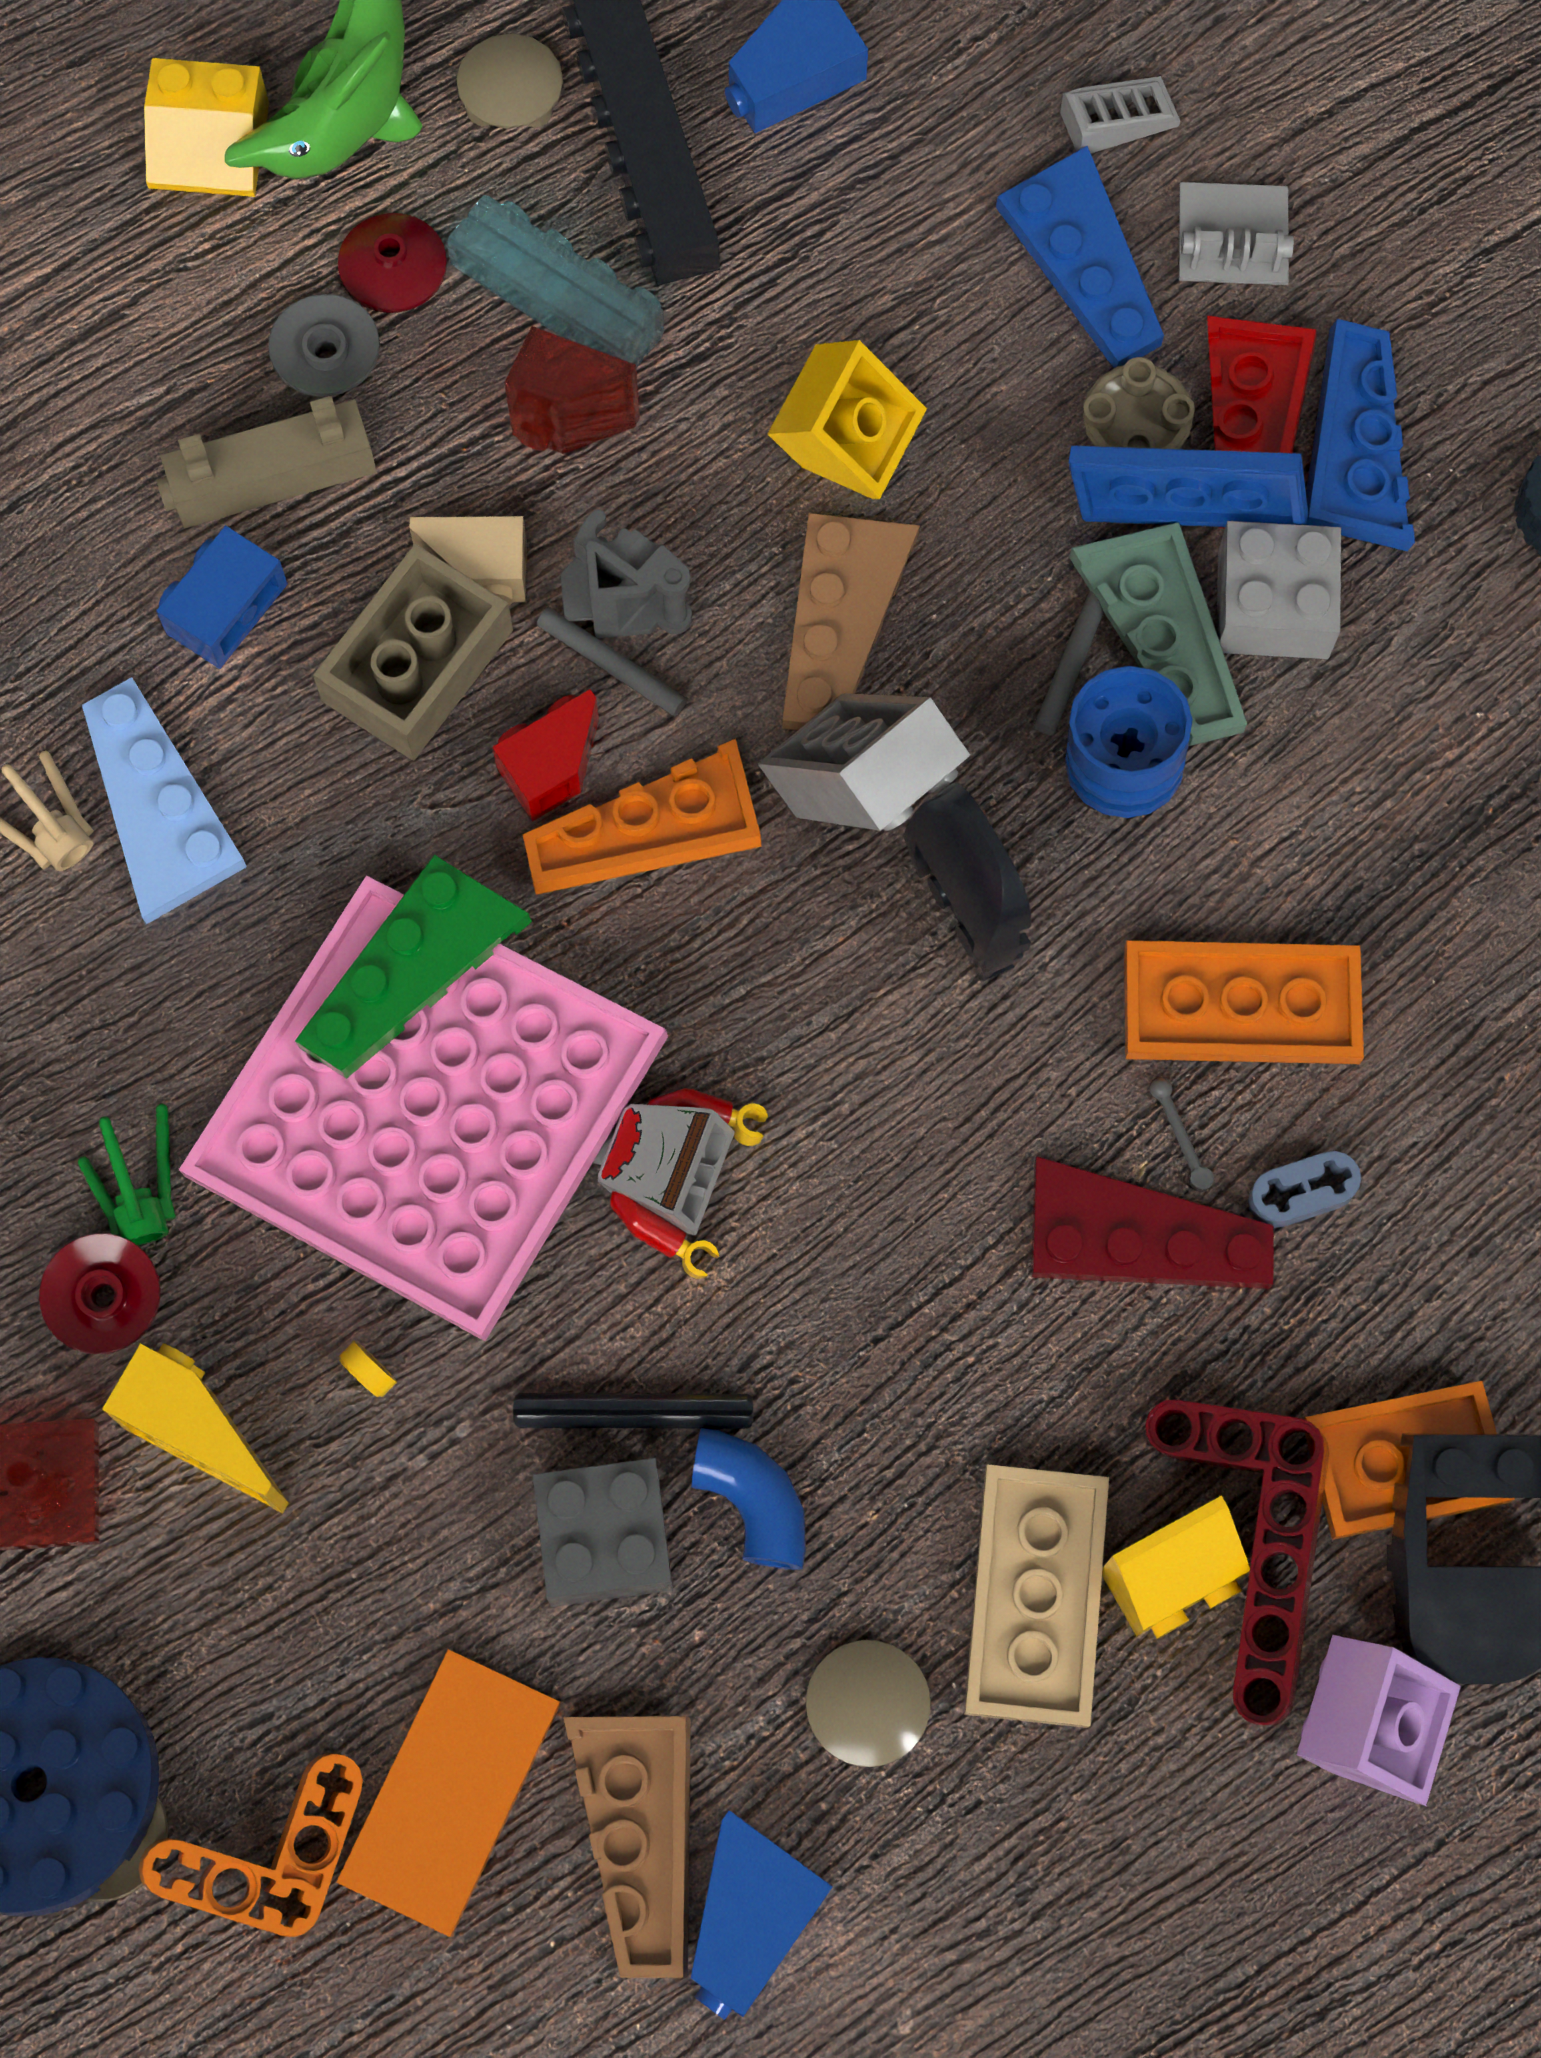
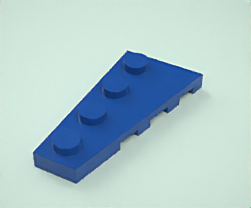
M1088 146L997 196L996 209L1113 368L1124 366L1130 359L1143 357L1162 346L1163 331Z
M1336 319L1329 330L1306 490L1308 507L1307 525L1341 527V536L1408 551L1415 544L1413 524H1408L1406 502L1410 499L1407 477L1402 476L1399 450L1403 447L1401 425H1396L1394 400L1397 398L1389 331L1341 319Z

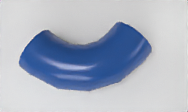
M701 1428L691 1488L707 1490L722 1495L738 1508L745 1528L742 1559L753 1564L772 1568L803 1569L806 1552L804 1508L788 1473L758 1445L718 1430Z

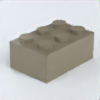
M414 544L313 674L321 701L409 759L415 761L513 632L509 604L417 544Z

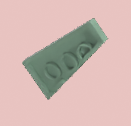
M1179 522L1073 547L1069 556L1070 560L1089 590L1099 600L1105 615L1140 668L1152 669L1172 680L1187 698L1193 719L1188 745L1192 746L1244 733L1247 721Z

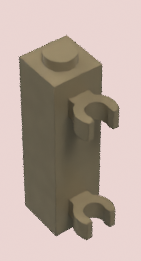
M332 396L311 401L312 412L205 443H203L200 434L179 439L178 442L181 450L160 455L166 476L158 478L156 481L166 512L177 509L185 529L377 473L356 400L334 405Z

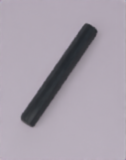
M519 1393L515 1395L513 1402V1420L519 1428L748 1429L753 1423V1399L749 1394Z

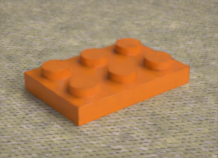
M1483 1381L1304 1418V1420L1310 1421L1321 1431L1328 1443L1329 1457L1322 1502L1332 1540L1393 1527L1395 1510H1392L1395 1483L1405 1482L1409 1447L1400 1446L1402 1433L1497 1434ZM1305 1433L1312 1458L1315 1451V1441L1311 1435ZM1426 1497L1427 1520L1507 1504L1515 1500V1498Z

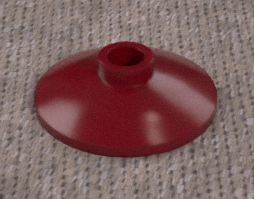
M401 213L380 214L364 220L346 236L338 255L340 279L348 294L364 307L384 313L408 311L427 302L440 288L447 269L445 247L437 232L421 219ZM389 250L399 251V253L393 257H384L383 255H381L382 253Z
M105 1233L80 1237L61 1248L47 1265L39 1290L41 1313L52 1334L63 1344L74 1350L95 1355L120 1351L140 1339L154 1321L161 1297L159 1276L149 1256L138 1245L128 1239ZM104 1286H111L115 1292L113 1302L107 1307H100L96 1302L98 1290Z

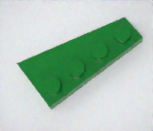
M434 855L296 1038V1044L301 1050L347 1079L405 1030L404 1024L426 1005L431 1008L448 994L446 988L471 967L476 970L494 955L492 950L511 933L514 932L517 935L532 922L529 913Z

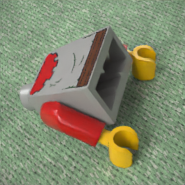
M683 1088L653 1098L647 1105L630 1104L625 1107L615 1132L611 1131L593 1163L601 1165L598 1173V1182L611 1193L610 1206L631 1234L669 1258L675 1254L682 1258V1266L685 1272L693 1278L700 1279L707 1277L708 1274L696 1269L692 1265L690 1258L692 1251L702 1249L716 1259L719 1257V1253L711 1242L702 1240L691 1243L685 1239L686 1233L697 1234L733 1136L740 1144L745 1146L757 1145L763 1139L764 1135L762 1133L748 1130L743 1124V1119L751 1118L758 1122H765L768 1118V1113L763 1106L754 1103L736 1110L733 1109L731 1101L691 1088Z

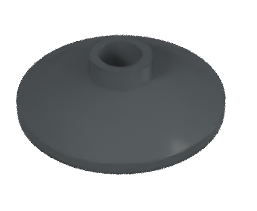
M333 294L312 295L293 303L277 318L269 336V355L278 376L291 388L312 396L338 395L358 386L375 367L380 350L378 330L370 314L355 301ZM324 350L336 352V354L329 358H318V355Z

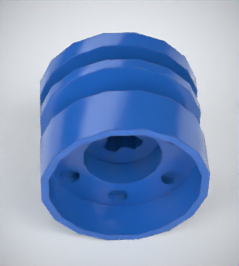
M1134 666L1105 670L1085 683L1073 700L1065 758V767L1070 786L1083 803L1105 815L1131 818L1150 814L1170 801L1182 782L1193 721L1187 698L1176 684L1152 669ZM1125 751L1131 752L1128 758L1122 757Z

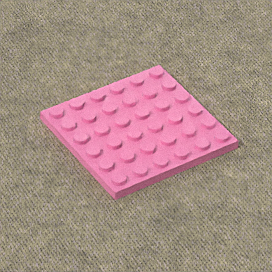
M366 875L184 1160L179 1171L193 1182L486 1341L620 1118L623 1109L629 1103L668 1038L665 1028L498 944L492 950L494 955L476 970L471 967L446 988L448 994L431 1008L426 1005L404 1024L405 1030L351 1076L347 1079L301 1050L295 1040L404 896V894Z

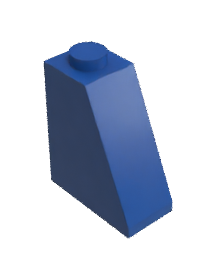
M781 0L729 61V86L725 88V96L729 107L737 118L744 116L754 133L762 131L865 81L867 78L868 48L837 0Z
M730 1810L721 1821L691 1973V1979L701 1986L694 1997L724 2020H726L732 2010L744 2017L833 1887Z

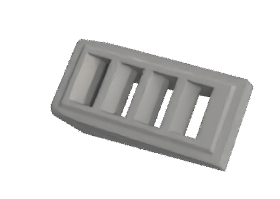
M1161 76L1082 87L1063 93L1060 114L1076 151L1088 146L1090 153H1095L1178 127L1180 124L1179 116ZM1153 96L1160 113L1150 114L1144 98ZM1133 102L1139 116L1131 117L1126 104ZM1115 107L1119 119L1112 120L1108 109ZM1096 113L1100 122L1092 123L1089 115Z

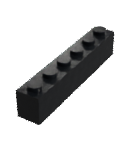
M569 0L570 5L562 7L565 28L570 40L579 39L582 51L576 52V59L583 84L593 83L597 95L590 97L598 130L607 128L611 139L610 142L605 143V151L612 175L621 173L625 183V187L620 188L619 193L626 220L636 219L640 234L634 235V242L641 267L651 266L657 286L720 270L717 233L641 0Z

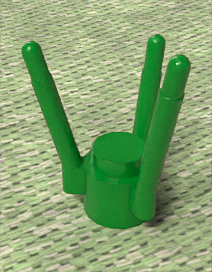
M161 1103L156 1107L157 1197H152L150 1188L134 1190L111 1120L106 1116L99 1119V1126L121 1195L115 1198L117 1208L90 1160L82 1156L78 1159V1165L107 1217L111 1234L126 1238L138 1246L165 1237L169 1233L166 1221L176 1218L171 1200L167 1105Z

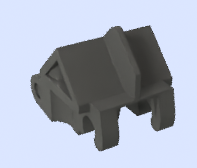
M602 510L592 512L585 519L579 532L573 539L574 560L560 574L565 618L569 621L593 620L595 637L597 639L651 634L658 626L670 634L685 632L692 623V610L686 603L685 592L689 589L691 582L687 566L663 544L659 545L650 541L636 529L631 533L626 528H622L617 537L609 542L605 537H597V534L606 527V515Z

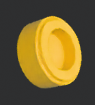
M355 1340L339 1355L341 1364L376 1397H383L397 1383L394 1376Z

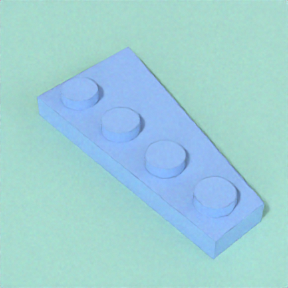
M132 677L82 705L141 916L145 924L152 922L247 867L241 854Z

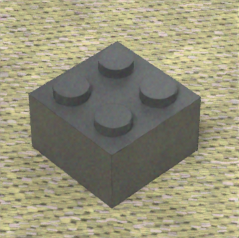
M656 1458L533 1474L546 1596L551 1607L673 1591Z

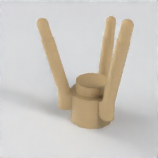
M42 751L39 755L40 760L66 815H63L60 810L49 812L11 765L5 764L2 766V773L39 821L32 829V833L36 836L35 842L2 818H0V833L29 853L42 869H46L52 864L57 871H63L74 866L88 854L93 846V841L89 836L94 830L81 816L51 754L48 751Z

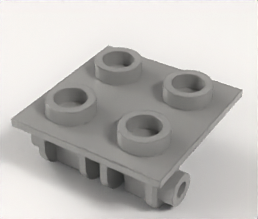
M1180 182L1179 281L1288 285V258H1292L1294 237L1288 236V186Z

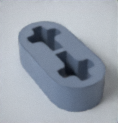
M1330 1151L1269 1170L1260 1175L1251 1188L1248 1197L1249 1210L1255 1220L1274 1225V1228H1278L1339 1209L1348 1204L1358 1191L1361 1183L1360 1169L1356 1162L1347 1154ZM1325 1167H1329L1333 1175L1343 1173L1346 1178L1339 1188V1194H1335L1331 1186L1311 1190L1309 1184L1321 1179L1325 1173ZM1270 1185H1274L1278 1193H1285L1297 1189L1299 1195L1287 1201L1284 1206V1212H1279L1275 1204L1265 1206L1262 1201L1269 1192Z

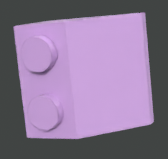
M1332 1635L1327 1655L1320 1667L1319 1682L1309 1715L1302 1726L1301 1741L1296 1755L1338 1776L1426 1806L1461 1686L1394 1647Z

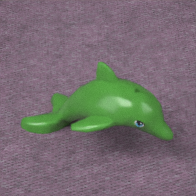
M340 0L325 40L310 49L299 65L294 79L291 99L272 118L230 145L224 154L225 163L230 167L236 168L263 167L276 175L297 180L325 175L347 161L371 138L390 142H402L417 136L421 131L422 124L413 108L400 94L405 37L401 0Z

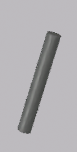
M1090 590L1033 725L1036 731L1050 736L1055 734L1104 615L1099 600Z
M547 607L540 615L537 626L674 717L678 716L683 710L687 697L572 621L567 620L551 607Z

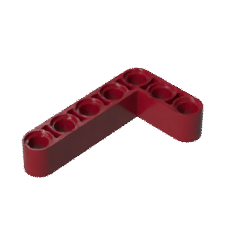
M1165 1400L1157 1404L1149 1412L1145 1423L1149 1442L1159 1452L1175 1460L1264 1473L1233 1687V1703L1237 1712L1246 1721L1256 1725H1275L1287 1718L1292 1712L1295 1703L1329 1457L1328 1443L1315 1425L1301 1418L1182 1400ZM1175 1414L1188 1416L1191 1421L1192 1431L1187 1441L1179 1446L1166 1445L1161 1433L1163 1423L1168 1417ZM1235 1423L1249 1425L1253 1432L1251 1447L1241 1455H1229L1225 1453L1222 1447L1224 1431ZM1304 1432L1311 1435L1315 1441V1451L1312 1458L1301 1465L1287 1463L1282 1451L1284 1441L1294 1433ZM1288 1493L1301 1495L1306 1502L1307 1512L1304 1519L1293 1527L1281 1526L1274 1517L1276 1501ZM1277 1555L1291 1556L1298 1566L1296 1581L1285 1589H1274L1269 1585L1265 1576L1267 1563ZM1270 1616L1281 1617L1289 1628L1287 1644L1276 1652L1265 1651L1257 1640L1259 1624ZM1267 1678L1277 1685L1281 1700L1273 1713L1260 1715L1251 1708L1248 1702V1692L1255 1681Z

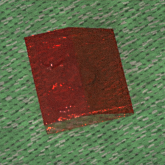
M531 326L504 382L512 435L532 449L544 451L548 448L565 454L636 427L640 413L635 364Z

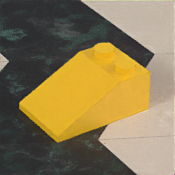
M140 1343L102 1410L126 1431L283 1514L289 1502L215 1394L201 1380L205 1372L193 1365L195 1360L164 1343L158 1352Z

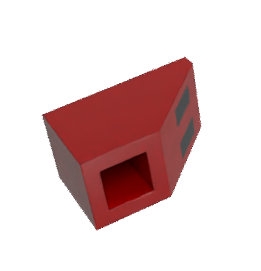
M591 689L577 697L572 694L559 699L548 709L547 715L530 725L522 723L510 728L499 738L498 744L492 747L496 768L532 822L577 796L582 791L599 722L597 699Z

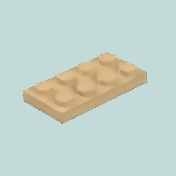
M987 1464L985 1468L964 1715L1083 1728L1091 1726L1109 1477Z

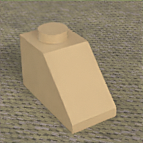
M523 516L410 517L409 528L413 545L417 544L508 602L509 606L513 602H526L527 539Z

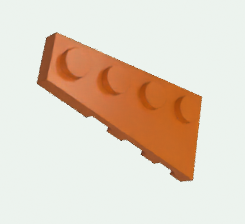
M736 738L717 746L718 753L698 762H694L691 758L671 767V774L644 786L638 782L620 790L618 798L596 808L589 804L522 834L535 894L538 895L762 847L761 834Z

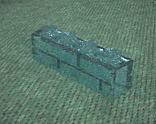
M483 195L470 210L467 219H463L448 237L447 246L452 266L624 379H628L643 361L644 356L650 353L663 336V310L661 309L660 302L651 292L643 287H636L634 290L630 289L617 280L613 269L604 261L598 258H592L590 261H587L573 251L571 243L561 233L553 229H548L545 233L530 223L527 214L511 201H504L503 204H500L490 196Z

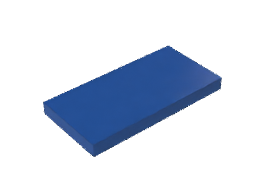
M1071 446L1069 467L1082 520L1086 522L1169 525L1179 522L1182 526L1226 527L1227 521L1307 525L1308 507L1301 454Z

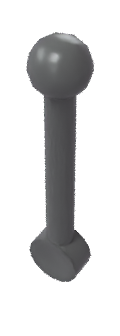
M1155 1078L1149 1086L1150 1094L1155 1099L1160 1100L1192 1173L1189 1176V1184L1191 1188L1198 1192H1204L1213 1184V1173L1207 1167H1202L1170 1096L1173 1089L1172 1084L1166 1078Z

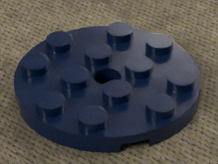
M39 1657L22 1659L0 1666V1914L19 1917L46 1915L67 1909L90 1898L101 1890L98 1886L109 1878L125 1859L131 1860L144 1839L153 1818L159 1789V1761L154 1736L145 1716L116 1683L100 1672L74 1661ZM35 1767L43 1769L47 1776L45 1791L35 1801L23 1802L20 1792L16 1790V1785H20L24 1776L30 1771L35 1770Z

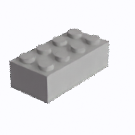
M843 693L762 759L758 766L796 818L878 831L882 829L889 831L901 825L912 815L914 809L911 805L926 792L930 794L935 793L949 785L958 775L956 767L970 756V753L930 697Z

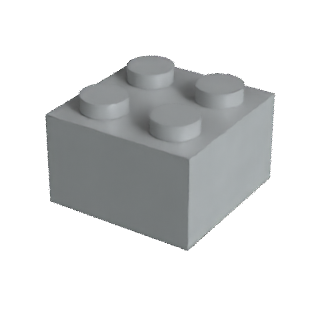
M1227 521L1218 549L1216 633L1223 653L1329 659L1340 634L1341 527Z

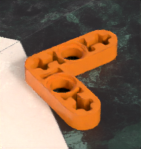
M333 1753L319 1755L308 1763L302 1774L270 1868L179 1839L164 1838L153 1842L142 1854L139 1863L141 1882L150 1892L173 1902L281 1936L296 1937L305 1934L315 1925L320 1915L361 1794L363 1779L360 1768L354 1760L347 1756ZM334 1764L341 1766L339 1777L348 1781L344 1793L333 1792L326 1809L339 1812L336 1824L322 1816L304 1814L307 1802L313 1806L320 1807L325 1794V1788L316 1784L317 1776L320 1772L330 1773ZM316 1825L322 1828L327 1835V1850L318 1861L312 1863L303 1862L295 1854V1837L304 1827ZM172 1849L180 1851L178 1862L183 1866L200 1871V1859L202 1857L211 1859V1863L206 1867L200 1878L199 1897L193 1898L188 1896L195 1883L178 1877H172L167 1887L160 1886L161 1874L152 1869L156 1857L167 1859ZM230 1868L238 1869L246 1877L248 1884L247 1892L239 1903L232 1906H222L213 1896V1882L216 1876L223 1870ZM265 1876L271 1879L264 1891L279 1897H288L292 1888L299 1889L297 1900L306 1905L302 1917L292 1915L287 1925L280 1924L282 1913L275 1908L260 1903L259 1916H250L249 1912L260 1896L261 1877Z

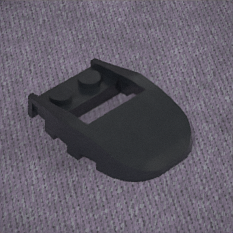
M952 783L917 809L906 827L904 840L919 878L921 879L931 874V877L927 878V882L933 897L942 909L950 906L960 925L956 926L958 938L967 954L974 958L977 976L981 982H984L1014 968L1013 964L1023 958L1022 952L1029 950L1031 941L1025 932L1020 933V931L1031 927V910L1019 874L983 811L962 785Z
M1402 1433L1400 1446L1409 1447L1405 1482L1395 1483L1392 1510H1395L1392 1542L1391 1545L1387 1544V1571H1391L1393 1576L1396 1603L1392 1607L1396 1632L1403 1651L1409 1657L1457 1684H1504L1531 1675L1541 1668V1566H1427L1426 1497L1541 1498V1435Z

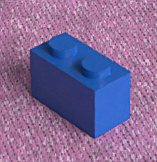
M225 525L215 539L209 538L200 546L195 554L193 566L182 580L174 581L166 588L160 598L159 608L156 612L168 636L218 669H221L288 583L280 560Z

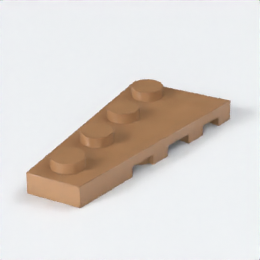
M809 513L782 729L799 730L841 694L856 693L873 645L877 641L883 626L884 617L892 597L895 596L910 552L913 551L919 536V525Z
M687 1716L563 1717L567 1737L571 1740L577 1766L575 1773L580 1796L584 1798L591 1830L589 1837L594 1860L598 1862L604 1890L602 1897L620 1978H688L691 1718Z

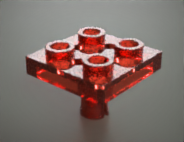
M95 1419L0 1424V1491L4 1492L7 1490L9 1493L8 1496H0V1551L99 1544V1423ZM35 1448H42L44 1450L43 1460L35 1459L40 1455V1452ZM67 1476H72L75 1479V1486L70 1492H67V1488L71 1484ZM44 1516V1519L40 1524L32 1525L29 1522V1518L32 1520H38L40 1517Z

